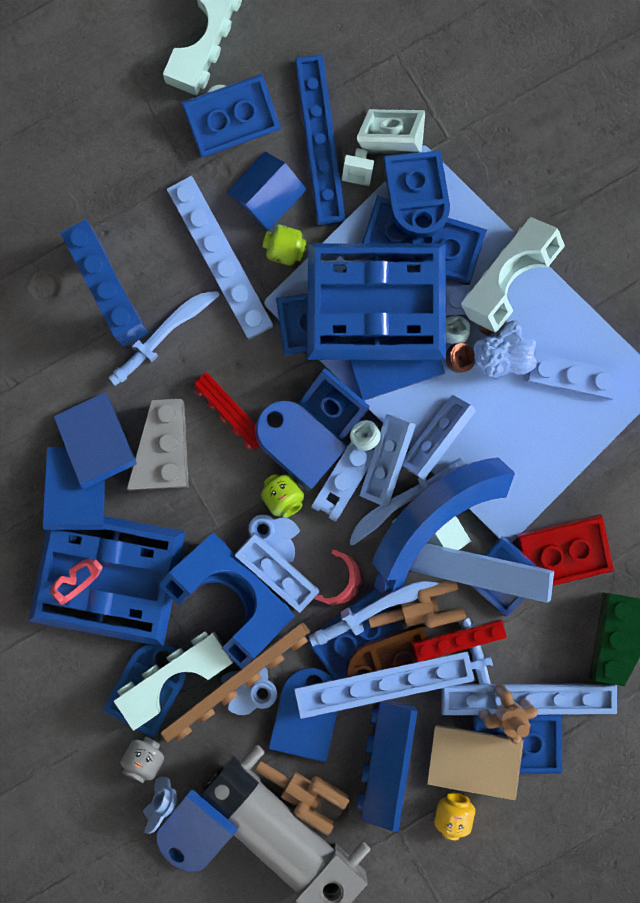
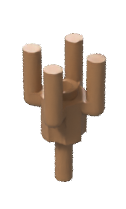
M447 580L439 582L440 584L419 590L417 594L418 599L402 603L399 609L368 618L370 627L374 628L405 619L407 628L423 623L426 627L433 628L466 619L463 607L439 612L435 597L458 590L457 582Z
M497 684L494 692L500 698L501 705L498 707L496 714H491L489 710L482 709L479 712V718L487 728L500 727L512 743L519 744L522 741V737H526L529 734L531 725L528 719L535 718L538 715V710L527 699H522L519 704L514 702L511 692L503 684Z
M260 761L255 769V772L284 789L281 798L295 806L294 814L297 818L329 836L334 827L332 825L334 821L317 811L316 807L323 797L344 810L349 802L348 794L318 776L308 780L295 772L290 779Z

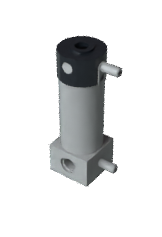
M255 745L242 761L233 756L224 766L221 765L203 785V790L199 793V796L238 828L234 836L296 892L295 901L297 903H352L367 886L366 870L359 863L368 854L370 847L365 842H361L349 856L336 843L331 847L304 821L297 818L294 812L260 782L261 779L250 770L264 754V750L259 745ZM328 883L337 884L335 888H327L325 885Z

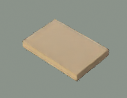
M436 725L427 785L516 800L524 740L519 744H514L505 736Z

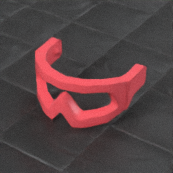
M333 549L331 554H334L335 557H341L348 565L349 583L345 590L336 597L325 598L322 595H316L314 599L334 606L345 604L358 595L359 586L363 583V576L359 565L353 560V557Z
M96 559L82 560L69 569L70 577L60 576L51 585L49 593L59 605L65 604L90 585L98 577L103 567ZM85 566L88 567L91 575L76 589L66 596L57 591L62 583L76 585V572Z

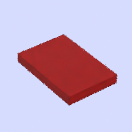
M601 514L516 534L519 550L539 568L554 571L553 586L614 571L604 518Z

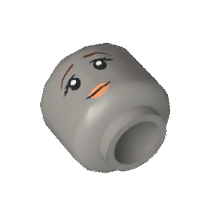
M145 737L143 741L132 740L120 761L121 766L124 768L122 773L142 784L145 780H153L164 761L163 753L158 750L160 744L148 737Z

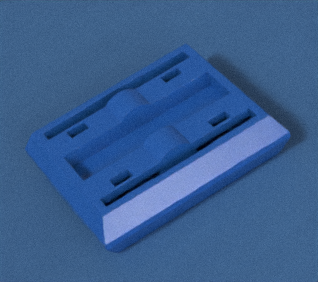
M308 243L307 360H446L445 244ZM413 256L417 261L433 262H385L380 260L408 261ZM339 257L343 260H373L368 262H321V260H337ZM333 265H347V269L343 270V272H337V270L333 269ZM407 266H420V269L416 270V272H410V270H407ZM333 326H346V329L343 330V333H337ZM407 326H419L420 329L416 330V333H410ZM320 336H362V341H373V345L320 344ZM391 336H433V344L380 345V341H390Z
M104 516V529L113 530L112 539L61 530H46L29 622L164 647L173 599L159 584L180 563L186 531ZM120 532L168 541V548L163 550L119 541ZM77 536L82 537L81 544L69 543L76 542ZM148 549L153 550V558L144 557L141 555L147 556ZM90 558L92 560L96 559L103 567L98 577L71 599L69 605H59L49 593L51 585L60 576L70 577L69 569L75 564ZM85 566L76 572V585L62 583L57 591L66 596L76 589L91 575L88 567ZM47 604L74 608L97 613L96 620L71 614L63 615L61 612L46 610ZM136 610H141L142 617L136 618L130 615H135ZM104 614L153 623L152 630L103 621Z

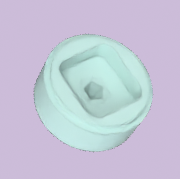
M461 316L446 318V342L456 345L467 341L470 336L468 320Z
M368 420L357 423L350 432L351 442L361 451L374 448L381 437L377 426Z

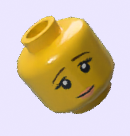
M450 793L447 797L439 800L434 825L446 839L458 840L460 837H465L472 830L475 807L467 796L459 793Z

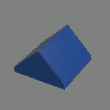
M265 151L226 193L261 226L269 231L307 189L285 162Z
M327 369L320 373L298 403L341 442L370 407Z

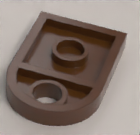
M422 624L412 626L357 647L347 662V678L355 676V673L360 669H367L371 673L417 663L418 661L415 660L411 642L427 638L424 626Z

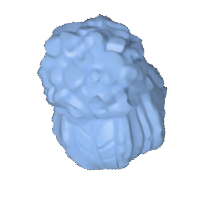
M512 320L502 325L497 333H492L490 336H485L474 345L475 364L478 368L482 369L484 374L486 373L487 376L494 378L507 375L510 372L516 375H524L536 367L537 361L534 357L536 342L534 339H523L521 337L522 326L518 321Z

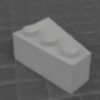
M182 399L152 400L135 459L137 464L133 466L127 490L143 491L189 488L185 405Z

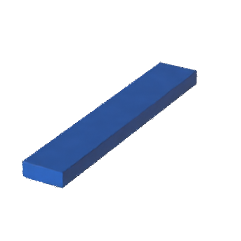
M323 54L295 58L317 226L341 224L346 218Z

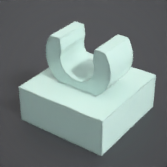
M357 148L355 156L346 155L342 181L370 186L374 160L366 159L368 150Z

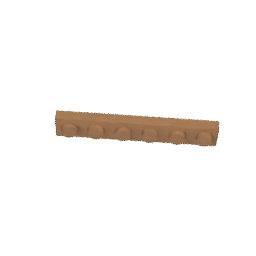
M304 623L298 625L160 734L166 742L174 738L178 742L192 732L189 726L199 720L201 724L215 714L212 708L220 702L224 706L238 696L236 690L245 684L249 688L261 678L259 672L266 666L272 670L285 660L282 656L284 652L290 648L295 652L307 643L308 640L305 636L310 633V630Z

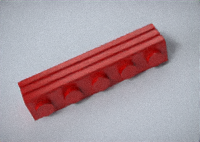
M208 372L204 373L194 383L196 386L194 391L200 397L205 396L208 399L206 404L213 411L217 409L220 412L218 417L225 424L227 422L231 424L232 428L230 430L237 437L239 435L243 437L245 441L242 443L249 450L253 448L256 451L260 447L255 435L256 424Z
M497 619L411 642L415 660L420 662L507 638L503 621Z

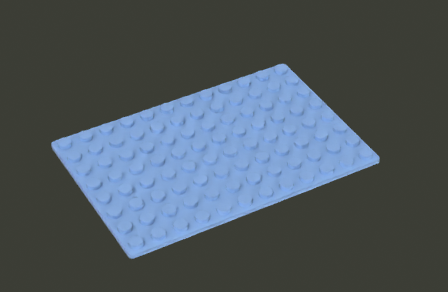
M422 145V152L431 151L427 146ZM443 163L450 202L448 218L487 229L470 283L472 290L482 278L483 273L491 267L499 257L500 252L507 247L516 233ZM386 181L323 243H362L377 195L389 199ZM339 257L337 260H321V262H368V261H373V260H343L341 257ZM308 258L265 299V307L278 320L276 298L308 293ZM333 265V269L337 270V272H343V270L347 269V265ZM550 266L526 270L512 281L507 291V299L513 312L507 318V322L515 320L522 326L521 337L523 339L535 340L536 347L534 352L620 370L613 400L527 382L529 372L524 375H516L510 372L507 375L494 378L487 376L486 373L484 374L482 369L474 364L473 368L467 372L455 373L448 368L446 360H441L445 370L444 375L365 401L370 406L369 410L382 423H384L386 414H392L416 424L408 446L409 450L451 395L472 405L476 412L431 472L437 475L447 468L452 461H456L460 457L467 465L484 459L499 457L515 472L507 497L482 502L469 509L499 539L503 535L511 543L517 538L516 534L522 533L640 414V354ZM407 267V270H410V272H416L417 270L411 267ZM446 279V287L465 285ZM461 316L467 319L470 324V336L464 343L468 344L474 351L476 342L487 335L483 334L478 329L477 324L470 321L467 316ZM338 326L339 333H343L346 326ZM340 336L341 344H351L362 340V336ZM446 342V352L448 348L454 344H449ZM319 360L338 380L361 398L349 360Z

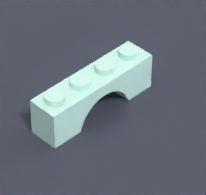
M197 0L198 7L208 18L207 30L203 37L194 45L173 49L163 73L166 84L196 96L200 88L204 89L210 77V73L207 71L211 62L216 63L219 57L221 47L218 45L222 36L227 37L232 21L229 19L233 11H238L242 0Z
M530 217L518 229L515 237L500 252L499 257L483 273L482 278L467 293L461 303L470 321L495 333L500 329L513 312L507 299V291L512 281L526 270L537 267H549L565 245L558 228Z
M206 631L191 640L194 646L186 652L182 648L178 649L166 657L169 663L159 669L156 664L142 674L144 677L142 682L135 686L131 681L117 691L120 696L114 700V703L133 731L160 713V691L169 677L180 672H193L209 680L234 662L221 649L224 645L215 632L209 636Z

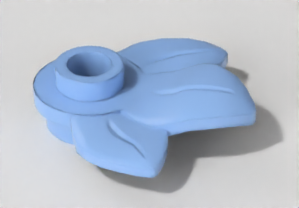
M258 515L253 518L248 528L249 535L251 536L255 532L285 560L293 562L295 547L291 538L300 532L298 526L288 518L273 519L268 515ZM260 524L268 526L267 534L260 533Z
M266 667L259 672L261 678L249 688L243 684L236 690L238 696L229 703V711L237 715H248L256 708L265 709L275 702L277 690L275 685L268 680V670ZM232 671L223 675L221 678L222 683L224 684L239 671ZM258 689H266L268 696L265 699L259 698L257 695Z
M159 777L155 780V795L152 802L143 810L148 819L144 831L146 834L153 833L159 827L163 818L172 814L177 808V793L175 789L171 788L170 779L167 777Z

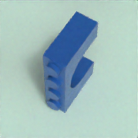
M85 219L60 232L116 340L123 347H126L149 335L138 311L131 303L116 276L103 244L88 220Z
M214 533L209 535L176 565L159 584L179 606L200 586L208 583L223 584L236 592L245 608V620L241 629L221 649L241 669L246 667L295 617L289 610V607L268 588L267 584L261 581L228 548L227 544Z

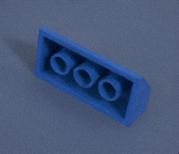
M386 700L378 702V706H372L370 723L375 724L374 734L368 735L365 752L370 753L369 765L363 764L361 782H366L364 794L359 793L356 811L361 812V821L393 832H399L417 710L412 704Z

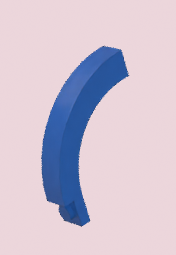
M499 457L484 459L445 475L420 493L397 517L376 551L372 564L378 570L374 587L384 597L404 586L409 570L421 549L441 527L455 516L482 502L506 498L515 472Z

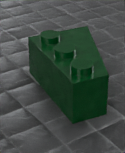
M603 592L589 678L597 682L625 686L640 659V598Z

